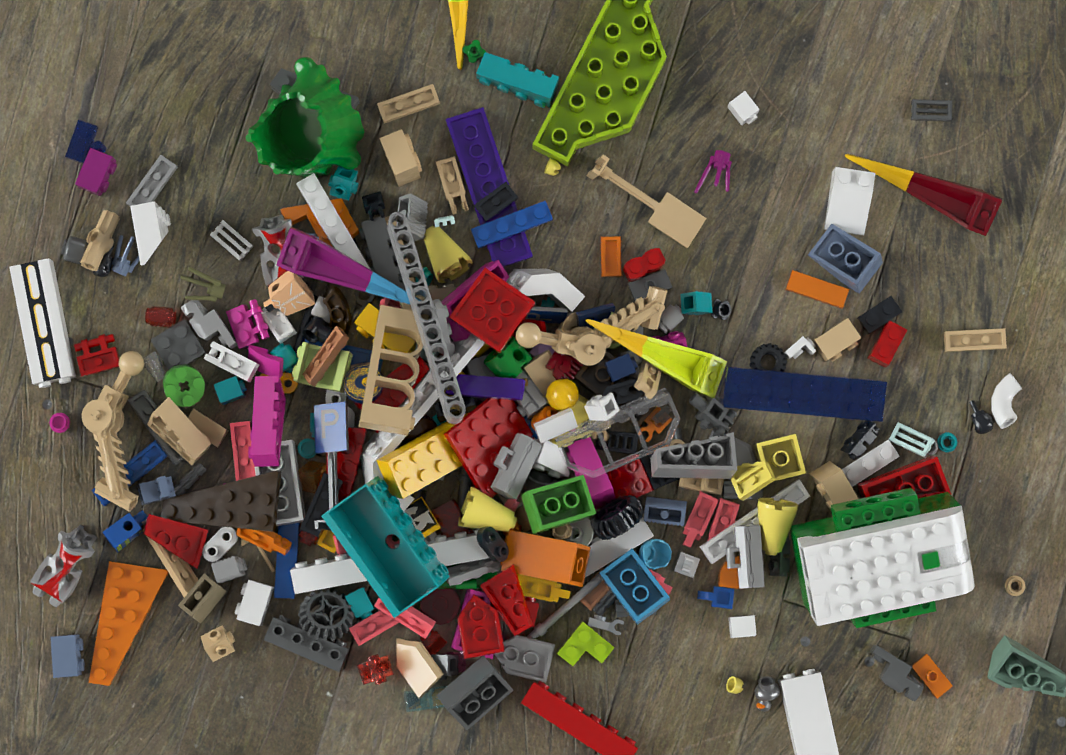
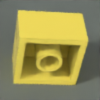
M796 434L754 445L758 462L765 461L769 463L776 479L775 481L806 474Z

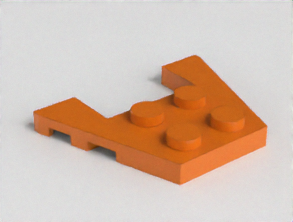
M342 198L330 200L352 239L359 234V230ZM308 204L280 209L284 219H291L292 225L308 218L315 233L319 236V240L333 247Z

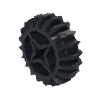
M624 495L622 498L618 497L616 500L606 503L592 517L590 524L593 532L602 540L616 538L628 532L635 524L639 523L644 514L643 507L635 496Z

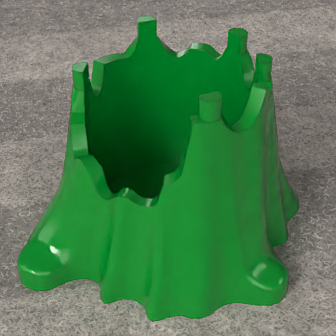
M309 57L298 59L294 65L297 76L294 85H282L279 97L268 100L266 110L262 113L258 122L249 128L246 135V140L252 142L257 150L258 162L262 165L270 166L275 174L294 175L302 179L312 174H315L317 178L330 174L333 165L348 170L359 167L361 156L357 151L356 145L364 137V128L359 112L351 106V96L340 92V80L329 77L324 65H317Z

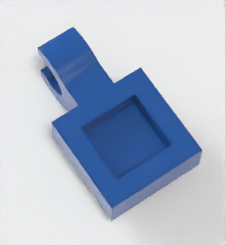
M713 586V592L698 591L697 599L711 600V607L733 608L734 589Z

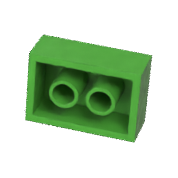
M584 475L532 489L521 495L533 534L580 521L596 514Z

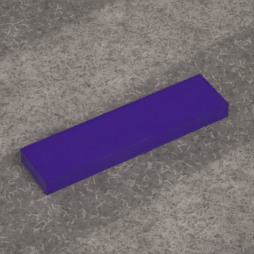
M458 374L456 377L462 396L523 400L526 382L524 379ZM451 390L445 391L447 395H454Z

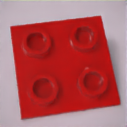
M638 453L604 467L616 499L618 497L622 498L624 495H632L637 498L653 491Z

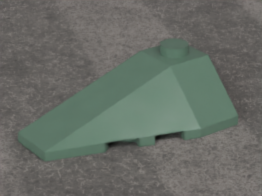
M1005 635L992 652L988 679L1005 688L1016 687L1022 688L1023 691L1034 690L1040 691L1042 694L1066 696L1065 672L1020 643Z

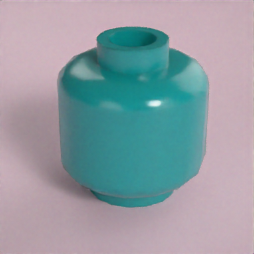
M281 343L270 351L271 355L283 358V372L290 373L293 371L299 358H297V354L291 345Z

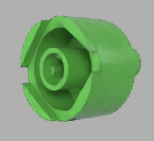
M182 364L174 366L166 372L163 378V390L166 397H169L177 406L190 407L202 398L205 391V382L196 368L191 365ZM185 381H187V385L189 387L187 389L183 388V390H180L181 387L179 383H184Z

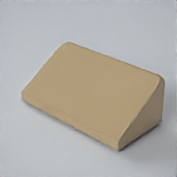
M195 409L191 411L188 417L198 430L209 438V442L216 447L220 446L229 430Z

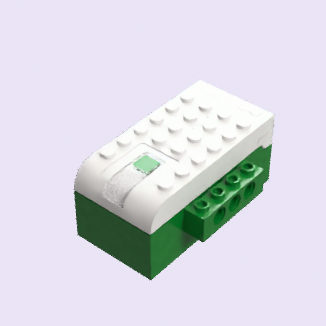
M912 488L842 502L831 505L833 517L791 526L790 534L802 600L817 626L851 619L856 628L935 612L937 611L936 600L963 595L972 591L975 587L962 506L948 492L918 498Z

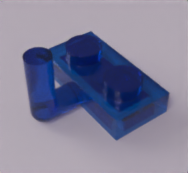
M78 120L65 157L84 164L90 148L104 153L106 146L101 141L94 142L99 127Z

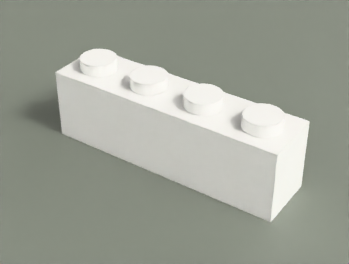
M643 517L628 532L616 538L602 540L596 537L591 541L592 545L589 546L591 549L585 577L654 536Z

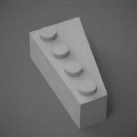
M734 432L720 437L714 436L706 440H695L683 445L677 444L656 449L650 458L652 477L731 479L737 471Z

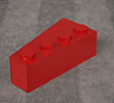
M932 455L857 484L862 498L912 488L918 498L946 492L952 495L937 456Z

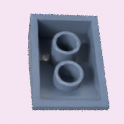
M834 224L829 226L808 254L810 258L840 282L859 294L883 263L881 253Z

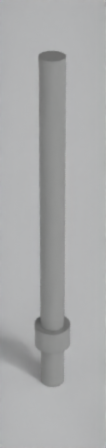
M600 573L544 622H539L526 637L537 639L539 636L542 637L547 633V629L603 581Z

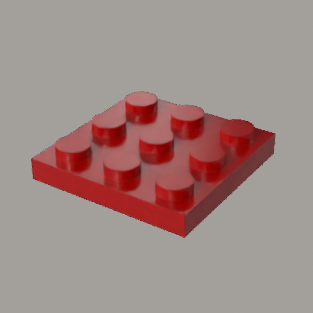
M484 268L449 318L500 353L536 303L490 270Z

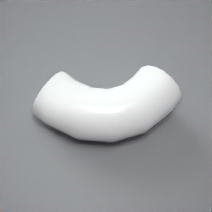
M1011 373L999 382L991 398L992 413L1001 429L1010 426L1017 420V415L1012 409V400L1022 390V387Z

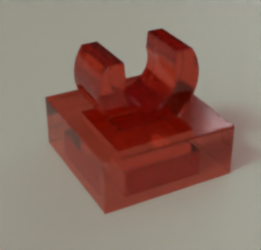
M432 629L429 637L425 639L420 636V639L429 654H436L447 642L436 630Z

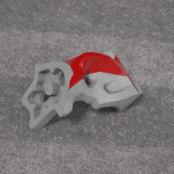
M283 215L261 218L260 226L252 228L255 236H260L264 242L265 252L260 254L267 287L287 271L276 266L286 240V234L292 226L291 219H284ZM272 245H277V246H279V247H280V252H279V253L274 252V251L271 249V246H272ZM269 260L274 262V266L272 268H270L267 264Z
M81 525L70 533L60 531L58 534V541L60 543L57 552L54 555L49 554L44 559L30 581L34 585L33 594L38 597L44 596L45 593L51 595L49 602L55 607H58L74 592L82 574V570H76L74 567L79 560L89 558L94 554L95 551L92 546L98 537L87 533ZM47 566L52 568V572H48ZM68 574L73 575L72 581L69 580Z

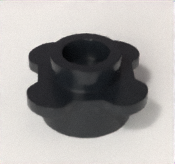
M715 299L713 301L712 317L726 320L731 313L729 302Z

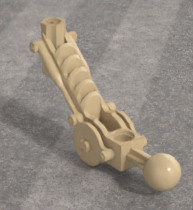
M649 286L646 298H638L634 303L628 304L626 308L620 309L617 314L614 313L608 319L602 320L601 323L631 332L636 331L639 325L648 329L658 330L661 314L665 310L664 303L668 290ZM529 322L520 325L516 331V339L520 346L533 348L538 344L550 345L557 353L571 355L584 365L599 363L606 353V348L612 343H616L615 340L598 329H591L589 327H576L571 331L556 329L555 334L540 331L536 324Z
M128 351L122 354L118 362L121 371L112 387L105 385L98 399L87 403L82 411L84 426L93 433L94 439L99 444V446H96V449L101 454V456L98 455V459L103 463V466L100 465V469L105 473V478L102 477L97 482L94 493L127 511L135 508L138 502V495L129 491L128 484H131V482L126 477V474L129 473L123 465L127 463L121 456V454H124V451L119 446V444H122V441L118 438L117 432L123 427L124 413L122 409L129 398L123 392L131 376L140 374L144 368L143 357L136 351Z

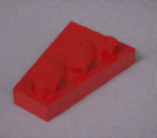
M148 514L143 534L198 569L208 529Z
M514 564L480 585L514 636L533 625Z

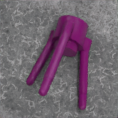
M716 150L714 156H710L709 163L694 193H698L713 164V167L717 169L714 186H718L721 171L726 168L725 191H729L730 167L732 163L729 161L730 153Z

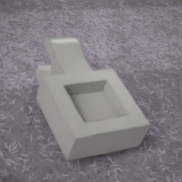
M595 614L594 618L589 617L588 626L607 630L615 635H621V632L616 631L614 627L617 623L624 624V621L616 619L609 623L605 622L606 617Z

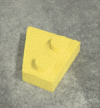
M765 461L755 462L754 464L744 463L737 466V471L731 478L738 498L742 501L776 480L769 463Z

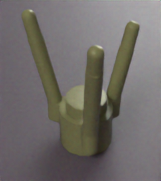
M188 267L190 272L210 282L205 283L183 275L180 276L183 280L207 287L206 294H210V296H185L186 300H209L216 302L217 298L222 300L226 284L221 283L220 280H216L191 267Z

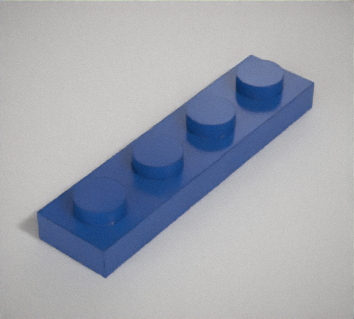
M546 201L472 228L471 232L479 249L553 221Z

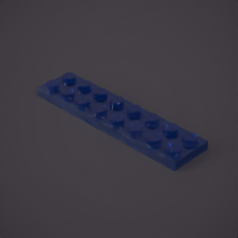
M727 367L723 406L724 408L883 422L887 382Z

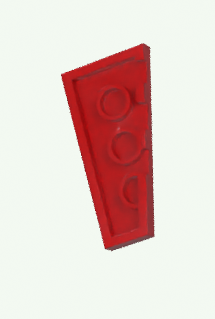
M348 427L349 450L337 452V478L343 481L338 493V503L352 494L367 428ZM326 453V474H328V454H327V453Z

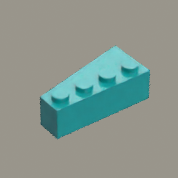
M484 53L476 73V78L479 79L481 84L486 86L494 85L503 93H508L509 91L516 94L515 96L521 100L526 101L529 99L534 101L536 106L541 108L547 106L550 108L559 86V76L552 74L550 78L544 74V71L536 69V71L532 72L523 64L515 63L513 66L510 65L511 62L508 59Z

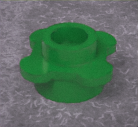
M473 40L472 44L463 47V53L467 54L470 63H475L486 52L481 48L480 41Z

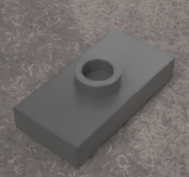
M665 269L628 283L634 302L636 298L647 297L649 286H656L666 290L673 288Z

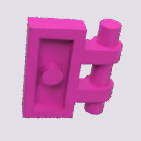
M256 299L249 301L251 307L249 311L245 304L226 311L239 349L249 347V345L258 343L257 334L259 333L262 340L270 337L267 331L269 327L264 322L261 314L263 312L262 308L258 305ZM251 317H254V318H255V321H256V324H257V326H256L255 328H254V325H253V322H252Z

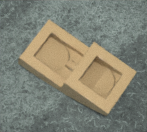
M680 478L678 487L721 495L724 479Z

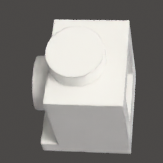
M609 393L606 396L596 395L587 401L584 406L589 420L607 421L620 411L613 393Z

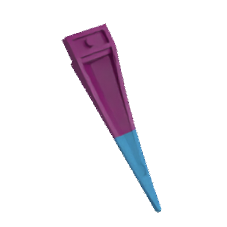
M293 227L290 228L276 266L294 274L410 304L407 292L313 235L306 234Z

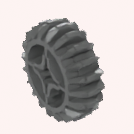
M329 588L326 589V592L319 589L317 594L312 591L310 597L306 596L304 602L300 604L298 613L300 617L299 623L303 625V631L309 630V637L314 634L316 640L322 637L324 642L327 638H330L333 642L335 636L341 638L343 633L347 634L352 626V620L354 619V613L350 608L352 605H349L347 600L344 599V593L337 595V590L331 593ZM320 605L319 609L315 610V612L310 613V611L314 607ZM339 617H342V620L340 622L333 625V621L338 620Z

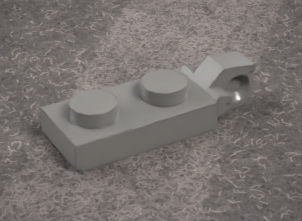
M490 558L465 562L447 568L450 577L446 581L449 586L459 585L463 581L479 578L483 574L494 573L501 569L500 562H493Z

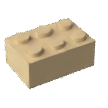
M401 129L379 138L398 187L421 178L419 173L422 171L417 153L414 152L408 133L404 135Z

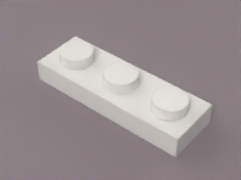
M888 439L842 470L853 487L900 456Z

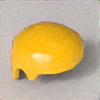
M569 379L555 380L546 389L548 404L555 410L572 408L579 398L576 384Z

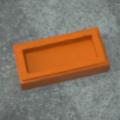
M621 236L601 237V277H621Z

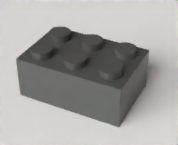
M483 655L442 690L437 697L447 711L468 730L507 697L513 689Z

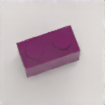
M90 148L75 185L80 189L101 197L102 193H105L108 189L110 174L113 175L116 170V160L110 155Z

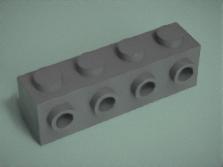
M282 615L279 618L273 617L265 635V641L335 671H341L350 648L346 647V642L336 639L335 642L327 639L324 642L322 637L316 640L314 634L309 637V630L303 631L302 624L298 623L297 626L291 624V619Z

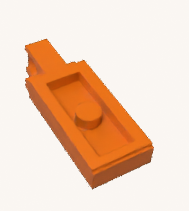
M237 528L236 536L270 553L276 551L286 555L291 549L292 542L282 538V536L275 532Z

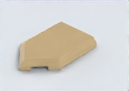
M396 638V667L418 699H421L444 674L422 642Z

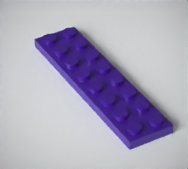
M483 107L446 119L473 205L503 183H508ZM514 201L489 221L485 222L475 208L480 225L518 211ZM525 231L487 245L492 261L499 260L503 267L533 258Z

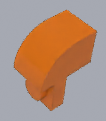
M739 556L735 557V564L740 563ZM726 560L719 570L717 587L739 589L737 568H727Z

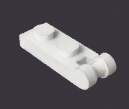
M213 341L210 345L212 347L210 352L203 359L251 382L259 364ZM218 352H221L218 359H216L215 357L217 356Z

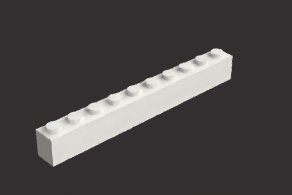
M479 529L474 530L475 533L467 534L466 531L454 534L455 537L447 538L446 535L437 536L434 538V541L429 542L424 539L426 544L435 550L436 558L445 566L489 558L477 542L476 536ZM347 554L336 555L335 559L327 560V557L315 560V563L307 564V561L298 562L290 570L295 594L367 581L351 557H347Z

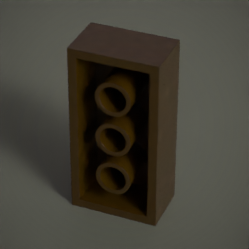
M606 351L599 363L584 365L574 380L593 395L603 396L604 390L608 386L632 379L638 380V375L634 374L612 383L605 363L615 359V357ZM630 387L629 392L635 394L636 388ZM657 391L652 399H648L643 392L639 399L618 405L620 411L617 414L638 429L662 399L663 395ZM612 392L613 395H614V398L616 399V398H617L616 393Z

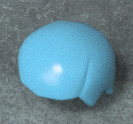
M647 540L643 542L639 549V558L648 569L664 568L671 560L672 550L669 544L663 540Z

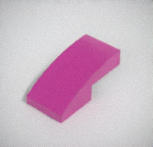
M249 345L248 359L259 364L257 371L268 376H279L280 378L283 376V358L268 354V349Z

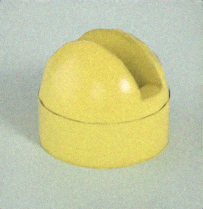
M550 158L544 173L552 176L559 173L558 170L561 169L559 162Z
M732 676L727 681V691L738 694L743 691L742 685L744 683L740 678Z

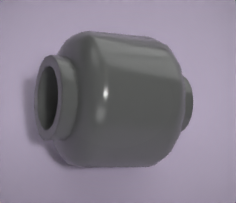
M70 236L68 240H64L61 255H63L65 261L81 265L80 262L89 243L85 239Z

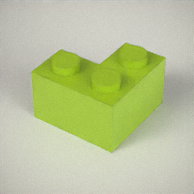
M582 621L557 654L572 666L576 664L585 651L603 663L615 647Z

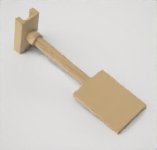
M602 155L596 159V165L587 173V177L592 180L598 176L605 180L608 179L652 208L654 213L648 223L685 248L690 246L707 218L668 192H666L661 202L658 203L613 173V170L606 166L609 161L608 157Z

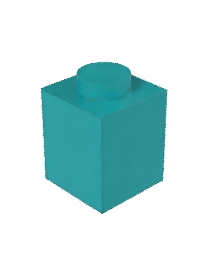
M694 291L680 294L682 314L702 315L713 313L711 293Z
M237 376L214 384L222 405L246 397L244 391H247L245 382Z
M365 587L345 596L348 604L352 605L350 608L355 618L361 617L363 620L373 615L372 610L376 608Z

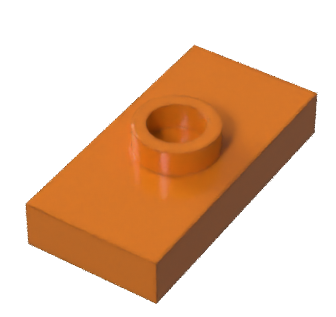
M925 654L911 665L914 672L936 699L953 687L928 654Z

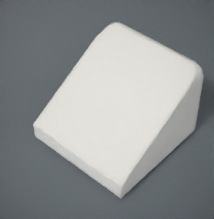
M319 296L311 314L321 317L329 323L330 314L323 302L325 298Z

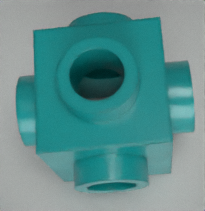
M338 166L328 183V186L331 187L330 195L349 201L351 195L356 194L359 183L356 182L358 171Z

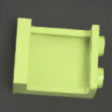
M303 342L302 346H299L297 350L298 363L292 371L293 381L312 386L302 374L321 346L312 345L307 342ZM341 350L336 356L334 363L329 366L324 373V377L315 387L344 393L343 380L350 370L353 354L349 351Z

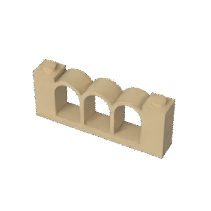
M380 305L359 427L408 436L409 430L414 429L415 418L412 417L413 410L411 408L415 399V393L412 386L415 384L419 374V364L416 359L421 354L423 344L413 311ZM422 314L421 317L424 320H428L429 315ZM384 332L411 337L416 341L418 349L412 353L381 349ZM379 359L407 364L411 367L413 376L407 380L377 376ZM379 386L400 390L407 395L409 403L404 407L372 403L374 387Z

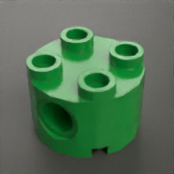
M512 336L500 353L493 349L485 358L484 364L495 377L510 378L512 376L515 378L522 372L521 367L527 365L533 358L524 347L518 344L516 338Z

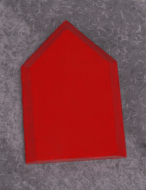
M474 594L457 617L464 659L505 652L498 611Z

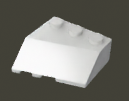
M155 201L130 206L140 265H145L169 232L168 226L171 225L169 214H166L165 210H162V207H159Z

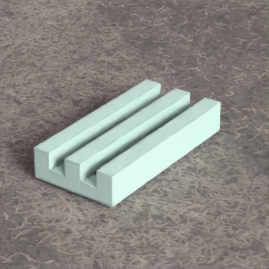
M454 216L435 218V228L439 227L440 222H443V226L447 225V221L455 224Z
M899 422L889 438L890 442L924 458L927 457V453L935 441L933 438ZM902 429L928 442L924 444L898 431ZM895 436H898V437H900V438H902V439H905V440H907V441H909V442H911V443H913V444H915V445H917V446H919V447H922V448H924V450L921 451V450H919V449H917V448H915V447H913V446H911V445H909V444H906V443H904V442H902V441L896 439Z

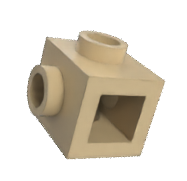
M223 625L201 636L204 650L213 662L235 651L233 646L235 642L234 636L231 631L227 632Z

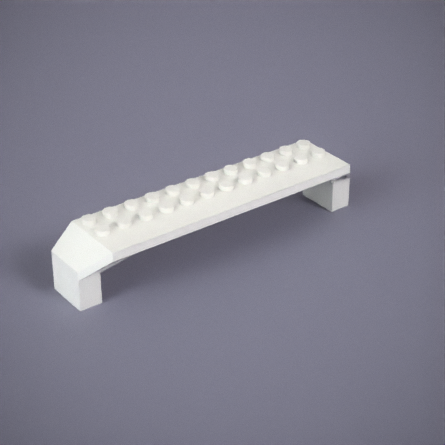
M514 269L506 281L526 296L546 294L559 307L567 308L571 312L585 297L564 276L550 269ZM470 334L466 340L453 341L455 353L450 359L456 377L484 345V342L473 334ZM431 370L426 373L413 389L415 399L411 410H413L412 417L415 418L414 426L439 398ZM446 371L438 372L441 377L448 376ZM408 397L399 407H404L409 403ZM379 431L365 444L360 458L365 484L377 476L384 480L376 460L394 451L406 435ZM411 495L404 499L397 498L403 511L414 500Z

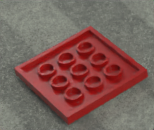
M487 398L466 415L460 423L455 424L444 433L476 489L491 498L497 494L493 491L491 485L499 471V468L493 464L502 446L509 449L517 433H522L531 438L533 435L526 421L516 409L517 406L513 400Z

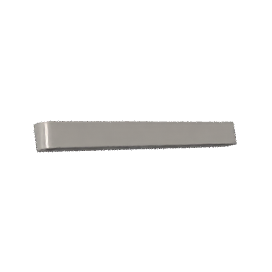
M394 212L388 220L387 230L444 416L449 423L458 424L464 417L466 411L465 404L407 218L401 212ZM397 221L400 222L402 225L394 226L392 222ZM405 240L408 244L401 245L398 241ZM410 258L413 260V263L408 264L404 262V259ZM417 277L419 281L412 282L409 278ZM421 295L425 300L418 301L415 296ZM427 314L431 319L424 320L421 315ZM434 333L437 338L430 339L426 334ZM440 352L443 357L436 358L432 353ZM446 371L448 376L441 377L438 372ZM451 390L454 396L449 397L444 391ZM457 409L460 415L454 416L450 410Z

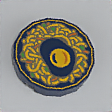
M357 365L350 369L344 377V391L347 397L355 403L363 404L369 365ZM377 370V376L383 377L379 370ZM374 387L372 401L378 399L384 387Z

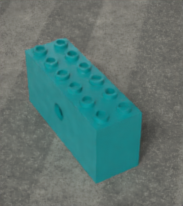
M378 476L321 516L394 618L440 587L450 577L447 567L436 558L435 550L426 544L422 532L418 529L416 530L409 514L404 513L400 507L399 500L391 495L388 491L387 483ZM394 534L399 538L400 544L397 548H390L387 545L386 538L388 535Z

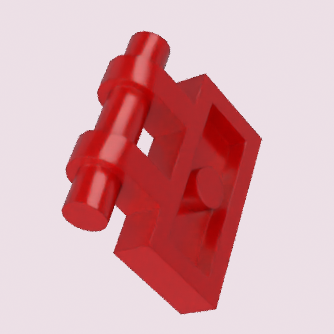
M102 334L98 336L99 338L92 340L84 339L80 343L74 344L76 352L83 350L84 355L76 357L81 377L119 367L117 347H108V343L115 342L113 334ZM101 346L100 351L91 353L92 347Z

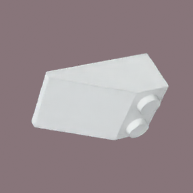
M835 167L832 171L824 230H827L831 224H834L849 234L864 236L873 194L875 173Z

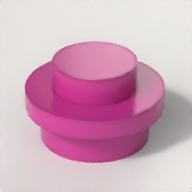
M56 413L50 418L49 424L54 432L63 433L68 430L70 419L64 413Z

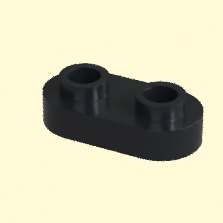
M632 379L608 386L604 390L603 396L614 392L617 395L615 399L617 405L639 399L643 391L636 389L635 394L629 392V388L634 387L637 381Z
M480 528L476 536L479 546L493 562L505 561L509 554L507 544L494 528Z

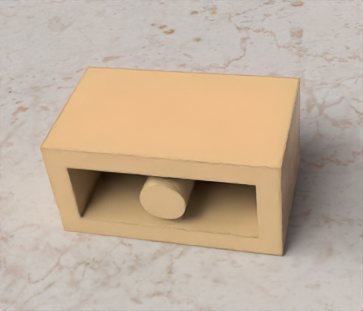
M849 318L816 338L813 343L825 362L829 359L833 362L842 356L840 352L847 348L850 351L858 346L857 341L861 339V336Z

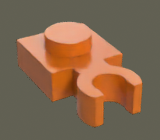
M657 406L644 420L648 426L640 428L637 434L640 435L643 431H646L648 438L645 442L647 443L652 439L654 431L659 435L673 419Z

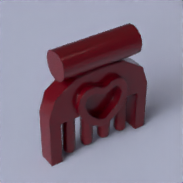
M554 351L545 365L548 370H552L555 380L568 379L564 374L574 379V376L569 372L574 375L577 372L571 366L577 371L583 366L582 363L571 355H562Z

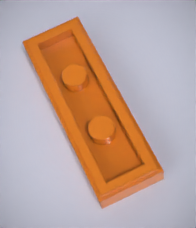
M794 270L791 271L785 289L841 309L844 307L849 292L847 288Z

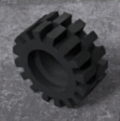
M776 344L760 345L753 351L750 357L749 365L752 373L764 381L778 378L786 369V354ZM766 354L772 355L776 360L775 367L770 370L764 369L760 362L762 356Z

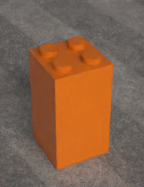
M509 530L505 537L509 554L505 561L500 562L502 571L514 564L517 574L583 587L591 547Z

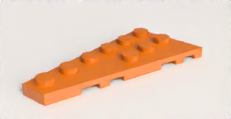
M109 561L89 683L111 685L127 651H129L136 634L139 632L150 611L152 603L162 588L164 580L169 574L167 570Z

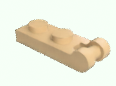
M642 359L638 380L634 387L637 390H642L648 399H652L657 393L662 371Z

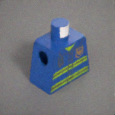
M143 510L134 517L128 513L102 533L118 553L143 533L141 526L146 523L148 516ZM132 525L133 528L127 531L125 530L126 526Z

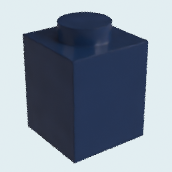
M628 353L605 363L612 383L634 375L636 373L635 369L638 368L634 357H630Z

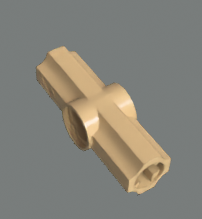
M104 210L96 228L89 232L86 239L89 244L80 262L84 268L97 271L104 254L112 248L114 243L112 235L120 220L116 213Z

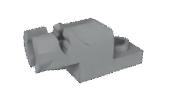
M191 300L181 307L185 316H193L189 322L200 338L208 341L220 333L221 335L218 338L224 347L228 345L229 348L233 349L237 346V342L217 311L213 309L208 312L199 300Z

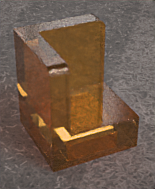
M310 460L298 470L304 491L316 493L323 474H326V463Z

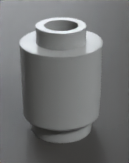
M670 304L661 314L658 328L664 333L674 329L684 319L681 308L677 304L674 306Z

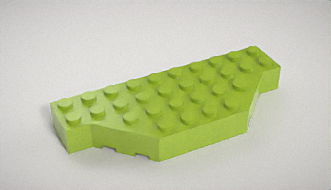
M606 0L532 144L533 150L568 167L577 149L631 131L667 58L651 14L650 5L653 0Z

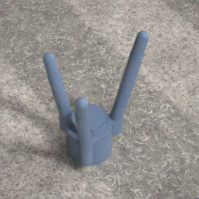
M119 236L115 256L112 261L113 267L111 270L123 276H126L128 272L132 273L134 267L140 261L139 255L131 265H129L131 261L126 259L135 239L134 236L130 238L122 257H119L123 236Z

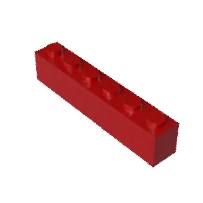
M540 680L538 683H532L521 701V704L601 755H635L638 750L635 746L636 741L628 736L622 738L617 735L619 732L611 725H608L606 728L600 724V718L592 713L590 716L583 713L584 708L576 703L570 705L565 701L567 697L559 692L553 694L548 691L549 686Z

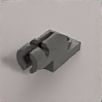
M873 645L870 650L874 654L873 659L882 664L887 662L879 676L882 682L898 693L906 689L905 697L915 702L920 696L924 684L920 683L912 674L908 675L912 666L879 646Z

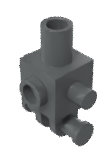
M695 393L690 398L689 403L699 410L695 418L701 422L700 428L703 430L717 428V431L713 433V437H720L724 433H728L729 427L733 425V419L737 416V413L723 406L724 400L720 397L716 399L713 397L706 401L699 394Z

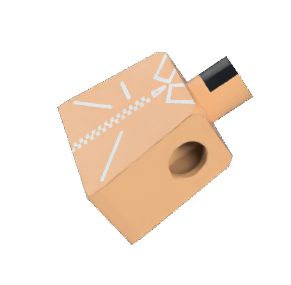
M286 271L269 285L270 299L263 302L265 309L269 313L279 308L286 316L315 304L313 291L300 276L290 271Z

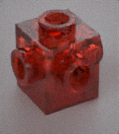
M376 654L367 657L368 662L357 665L363 685L375 682V685L386 682V677L394 675L388 655L379 658V655Z

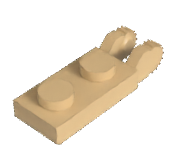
M455 156L436 161L452 214H457V208L453 199L461 197L464 211H468L469 208L465 198L466 193Z

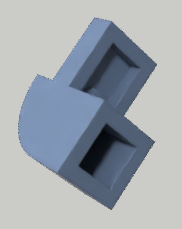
M171 476L158 477L156 480L140 483L137 486L142 505L163 501L164 499L176 496Z

